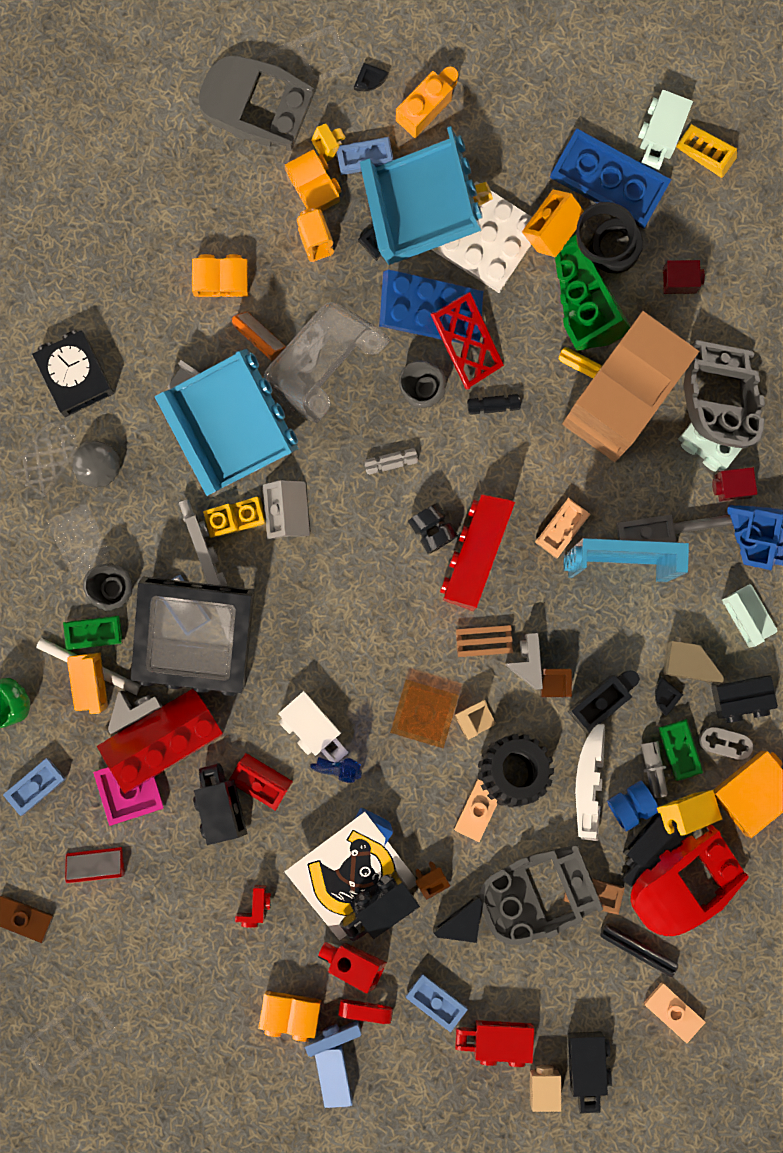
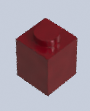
M667 260L663 267V294H696L701 286L704 285L705 271L700 269V260Z
M754 467L720 471L715 475L716 479L712 481L713 493L715 496L718 495L719 502L748 499L758 495Z

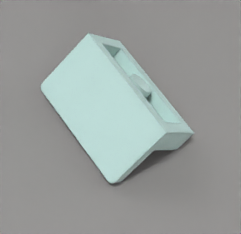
M749 584L722 599L749 648L761 644L765 641L764 639L777 632L776 626L752 585Z

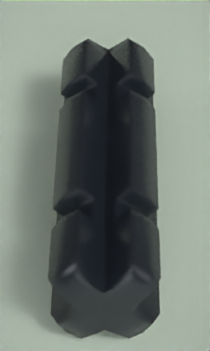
M518 394L508 395L507 398H504V395L482 397V400L471 398L467 401L468 413L475 415L480 414V411H484L485 414L505 412L506 409H510V411L520 410L521 398Z

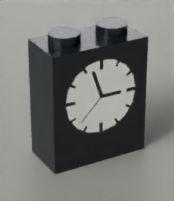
M77 330L70 331L63 335L62 340L54 344L52 342L45 343L38 347L37 352L32 353L57 408L64 417L114 394L97 356L82 330L79 332Z

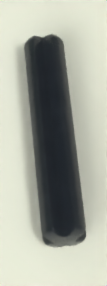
M605 924L601 930L600 936L606 941L669 977L675 975L678 964L610 924Z

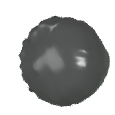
M416 360L409 363L402 369L398 380L405 401L416 408L433 407L445 395L446 377L440 367L430 362Z
M96 440L84 442L74 454L72 471L75 473L76 478L88 487H105L114 481L116 475L119 474L120 458L112 446Z
M113 563L100 564L90 569L87 575H85L83 582L85 595L93 606L105 611L123 607V604L129 600L133 591L130 574L122 566L114 565Z

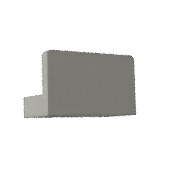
M280 480L264 484L263 494L267 539L309 536L305 482Z

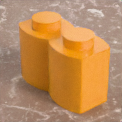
M314 150L285 164V171L306 209L315 208L316 210L324 211L340 202L339 193L342 191L335 178L330 179L326 173V170L329 168L323 155L317 156Z
M315 208L302 211L297 218V224L309 261L314 262L333 255V240L322 211Z
M201 254L198 258L192 259L193 295L195 297H247V259H243L238 254H229L223 259H216L211 254Z
M266 991L258 1029L265 1030L264 1034L267 1036L281 1037V1033L293 1035L292 1039L296 1041L308 1042L309 1038H315L322 1000Z

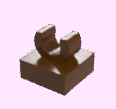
M432 861L428 863L431 868L430 873L422 875L419 869L415 870L418 878L415 882L426 900L450 887L441 868H437Z

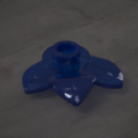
M318 757L317 763L310 764L312 770L321 774L336 775L340 781L346 783H353L362 776L361 764L351 758H346L336 763Z

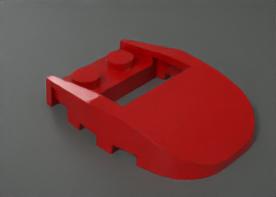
M713 825L706 826L708 832L695 839L691 835L681 841L683 845L672 852L669 850L665 851L659 856L661 861L652 870L646 869L633 885L630 898L632 908L642 923L652 932L662 936H677L696 928L722 911L749 878L723 840L720 831ZM697 856H699L719 886V889L715 892L717 895L707 905L703 904L701 906L678 874Z

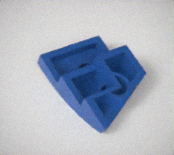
M729 505L727 512L734 526V534L741 549L740 554L744 565L772 570L775 564L783 566V510Z

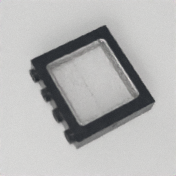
M143 576L138 582L131 681H138L143 686H153L155 683L165 684L170 689L191 687L197 692L216 690L228 696L243 693L246 684L255 589Z

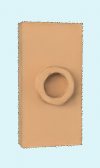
M568 498L535 543L557 559L591 514Z
M477 779L454 828L455 831L480 842L497 806V800H491L487 797L489 792L482 790L480 785L484 783Z
M662 982L643 1003L686 1043L705 1024V1021Z

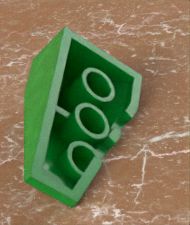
M576 234L567 241L563 249L555 257L557 277L560 281L561 289L560 300L564 312V328L576 350L608 346L624 337L631 327L594 262L586 258L580 251Z

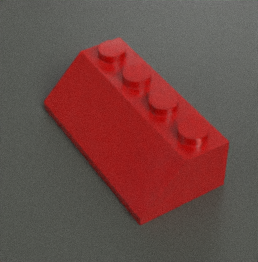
M481 495L479 501L473 500L468 513L469 516L473 517L469 527L464 525L459 541L463 542L460 553L454 552L449 567L454 568L451 578L445 577L440 593L445 594L443 601L473 612L475 611L512 513L514 501L487 495Z
M193 688L97 745V748L123 793L127 794L218 739L223 733Z

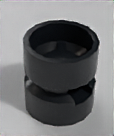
M439 503L431 505L408 520L414 533L422 536L420 542L427 554L435 552L458 537L451 523H445L446 515ZM437 526L439 532L431 535L429 531Z

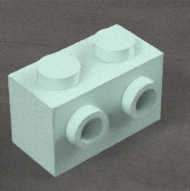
M692 422L678 438L682 442L681 447L692 455L698 454L704 459L703 464L715 472L727 469L742 449L720 445L704 438L695 430Z

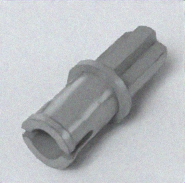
M659 742L641 744L646 767L644 772H647L651 794L653 798L665 797L668 794L663 769H666V766L662 764Z

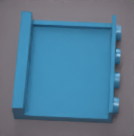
M451 126L447 128L450 139L378 167L374 166L370 158L360 162L379 252L388 265L482 231L479 219L483 218L482 211L478 202H474L473 198L477 196V191L472 179H468V174L472 173L467 158H463L462 152L466 151L465 144L461 135L456 136Z
M248 349L238 351L235 355L170 390L154 396L206 496L299 449L295 432L291 428L288 429L284 421L285 413L282 407L273 400L271 396L272 388L267 379L262 378L257 369L259 368V363L255 355L251 352L249 353Z
M583 538L569 550L567 555H564V571H568V578H573L587 568V562L656 565V582H668L688 573L689 543Z

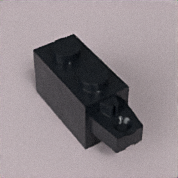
M661 813L655 814L623 851L629 857L625 862L629 868L621 876V879L628 886L632 887L646 869L652 870L661 861L659 856L665 851L669 850L672 852L683 845L681 841L689 834L680 835L677 823L672 820V825L675 832L669 834L664 827Z

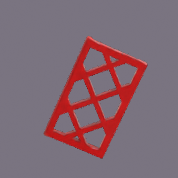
M467 292L438 311L431 313L435 326L466 390L504 366L470 292ZM465 301L471 311L470 317L459 314L460 306ZM444 314L452 316L448 331L444 329L439 319ZM457 318L468 322L465 337L454 333ZM474 325L478 326L482 334V343L471 340ZM452 339L464 342L460 357L455 353L451 344ZM469 345L481 348L477 363L466 359ZM486 350L490 352L495 363L490 367L483 365ZM465 364L476 368L474 377L468 380L463 370Z

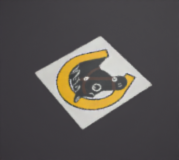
M366 812L362 813L284 871L339 940L347 935L340 927V922L344 917L353 912L350 902L354 900L357 894L365 890L367 891L377 884L381 877L391 874L396 870L409 889L417 885L415 882L417 879L392 846L387 842L384 847L385 837Z

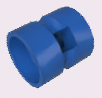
M641 780L628 787L627 794L618 793L607 800L612 813L625 832L639 825L640 818L647 820L658 813V805Z

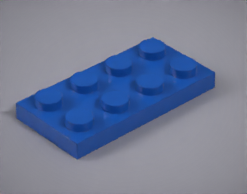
M577 128L550 175L551 179L595 203L613 202L623 206L631 213L636 225L643 229L646 227L672 180Z
M388 269L383 272L379 327L442 339L431 317V313L438 311L467 292H470L482 317L483 291ZM465 301L460 306L459 314L470 317L471 311ZM444 314L439 319L444 329L448 331L452 316ZM457 318L454 333L465 337L468 322ZM474 325L471 340L480 343L481 332L478 326ZM452 339V342L464 344L462 341Z

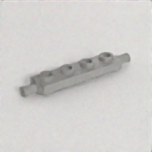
M189 499L179 502L178 504L184 517L183 521L187 524L207 583L228 586L223 572L218 573L214 564L219 562L214 547H208L205 537L209 536L205 521L199 522V519L193 512ZM215 603L222 622L221 627L225 631L228 643H232L235 624L233 615H235L236 609L233 605Z

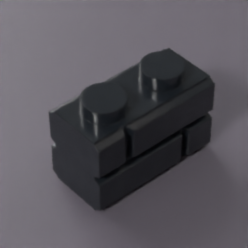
M771 675L711 686L718 719L726 718L727 723L742 721L744 714L753 713L754 718L771 715L770 709L778 707Z

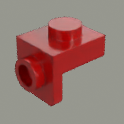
M254 886L252 913H237L235 915V922H241V927L255 928L258 927V923L264 922L265 910H270L271 893H266V886Z

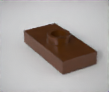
M1 895L0 927L43 943L54 915Z

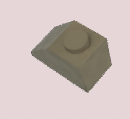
M676 637L675 641L667 642L663 675L723 683V675L700 645L692 644L693 639Z

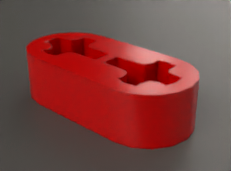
M342 999L340 1000L338 1015L353 1020L391 1024L393 1008L387 1005Z

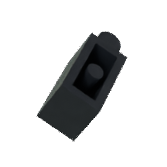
M629 670L623 672L618 677L615 675L607 677L572 706L568 713L585 733H590L596 725L601 724L632 698L629 691L639 683L638 673Z
M220 763L201 767L199 769V778L202 788L194 790L193 802L195 809L200 815V832L206 840V844H216L247 835L235 780L226 781ZM214 776L216 782L214 785L211 783L210 777Z
M395 870L391 874L381 877L377 884L367 891H362L356 895L354 900L350 902L353 912L341 920L340 927L351 941L358 940L366 933H369L374 940L420 906L413 893Z
M601 1031L567 1033L570 1091L573 1097H578L580 1114L600 1113V1096L608 1095L607 1086H612L611 1069L606 1068V1057H610L611 1054L609 1039H605ZM584 1096H594V1101H584Z

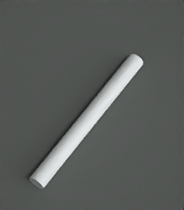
M43 638L37 644L38 649L67 662L69 656L77 655ZM103 667L105 681L135 695L138 694L141 688L140 684Z

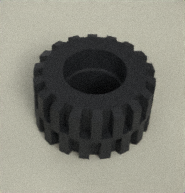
M512 734L493 742L482 753L483 760L478 763V768H481V772L477 773L478 779H482L484 783L480 785L482 790H487L489 792L487 797L491 800L496 799L497 804L501 806L508 805V807L514 808L539 800V797L547 793L546 787H550L553 781L549 779L551 775H554V768L549 767V763H552L553 760L551 756L547 758L545 755L548 749L545 746H538L539 740L536 738L530 740L529 735L525 734L521 736ZM508 755L520 757L527 765L528 778L522 787L511 785L504 777L503 762Z

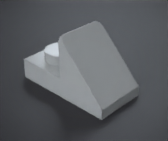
M538 633L526 634L525 640L520 641L521 656L526 657L527 662L507 663L505 665L534 690L543 689Z
M119 691L108 727L110 734H116L163 707L159 697L151 698L150 695H147L135 702L136 707L133 708L124 691Z

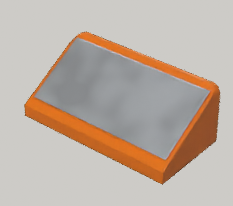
M249 312L240 313L232 318L233 326L271 361H274L285 350L286 346Z

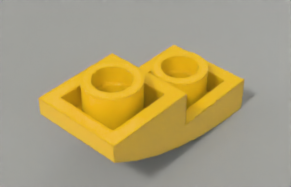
M254 497L235 504H225L203 511L210 538L266 524L260 497Z

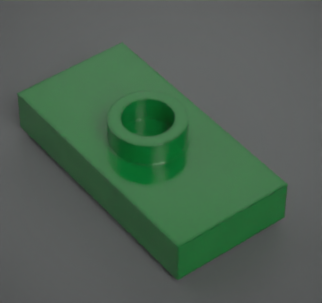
M120 616L63 622L66 650L123 644Z
M687 719L658 727L675 781L702 774L703 770Z

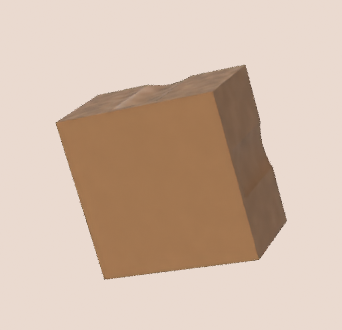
M642 311L576 401L562 425L616 462L634 443L700 351Z

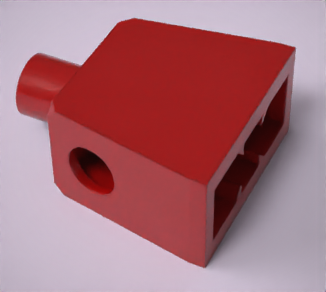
M325 942L318 955V958L331 964L328 969L330 974L365 993H369L376 988L387 964L386 961L348 943H344L337 948ZM345 958L350 960L351 968L346 966Z

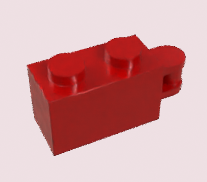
M476 1020L475 1028H456L455 1049L474 1052L475 1060L480 1061L482 1065L495 1066L497 1062H508V1065L512 1067H525L526 1063H533L534 1027L532 1023ZM467 1035L475 1036L474 1044L467 1043Z

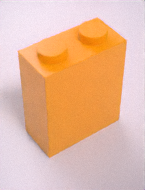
M760 751L713 789L718 803L742 833L750 838L754 837L783 813V769L781 768L783 763L774 752Z

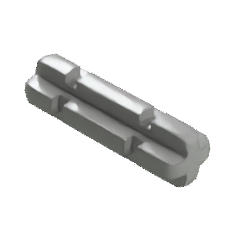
M411 448L404 450V453L399 451L379 456V459H375V457L366 459L364 465L367 474L370 475L378 473V470L381 469L382 471L403 467V464L406 463L407 465L416 464L418 456L416 450Z

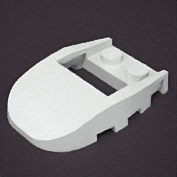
M604 724L596 725L587 737L577 768L575 794L578 836L582 840L598 841L601 806H598V802L595 799L596 791H602V779H600V773H597V767H603Z

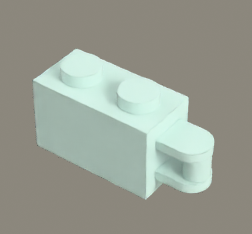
M662 90L659 99L653 98L648 110V114L652 115L649 123H643L638 138L643 139L640 148L646 150L641 162L642 164L659 170L664 157L671 158L693 103L692 100ZM650 152L660 155L659 158L649 155Z

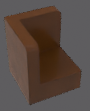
M541 669L543 689H540V697H572V669Z

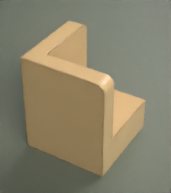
M482 700L455 714L467 740L496 724L487 707L486 700Z

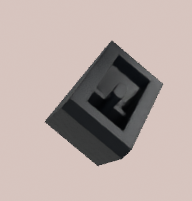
M477 895L436 926L433 929L437 938L477 943L482 906Z

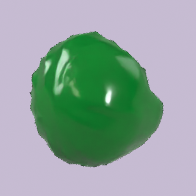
M11 678L0 679V728H5L23 721L28 716L30 710L28 694L17 681Z

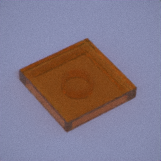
M406 679L390 733L444 749L459 695Z

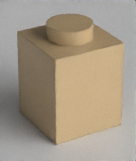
M540 1065L537 1066V1070H530V1106L533 1112H561V1075L558 1070H554L553 1066Z

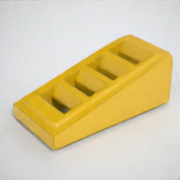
M693 124L689 126L676 145V148L721 178L724 177L737 159V148ZM696 135L699 139L696 141L694 146H688L694 138V136ZM704 142H706L707 146L704 148L702 153L699 152V148L702 146ZM715 148L717 151L712 158L708 157L712 149ZM722 154H724L725 157L723 158L721 163H719V158L722 156Z

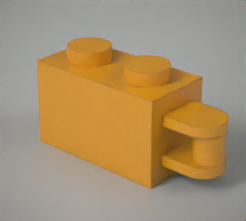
M446 67L439 75L432 71L397 107L396 122L416 138L452 101V92L457 85L458 71L454 67Z

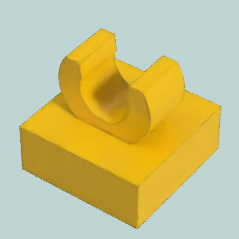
M323 124L316 128L311 141L319 155L322 154L325 161L328 162L334 158L339 146L342 145L341 140L346 137L341 128L331 132L328 125Z

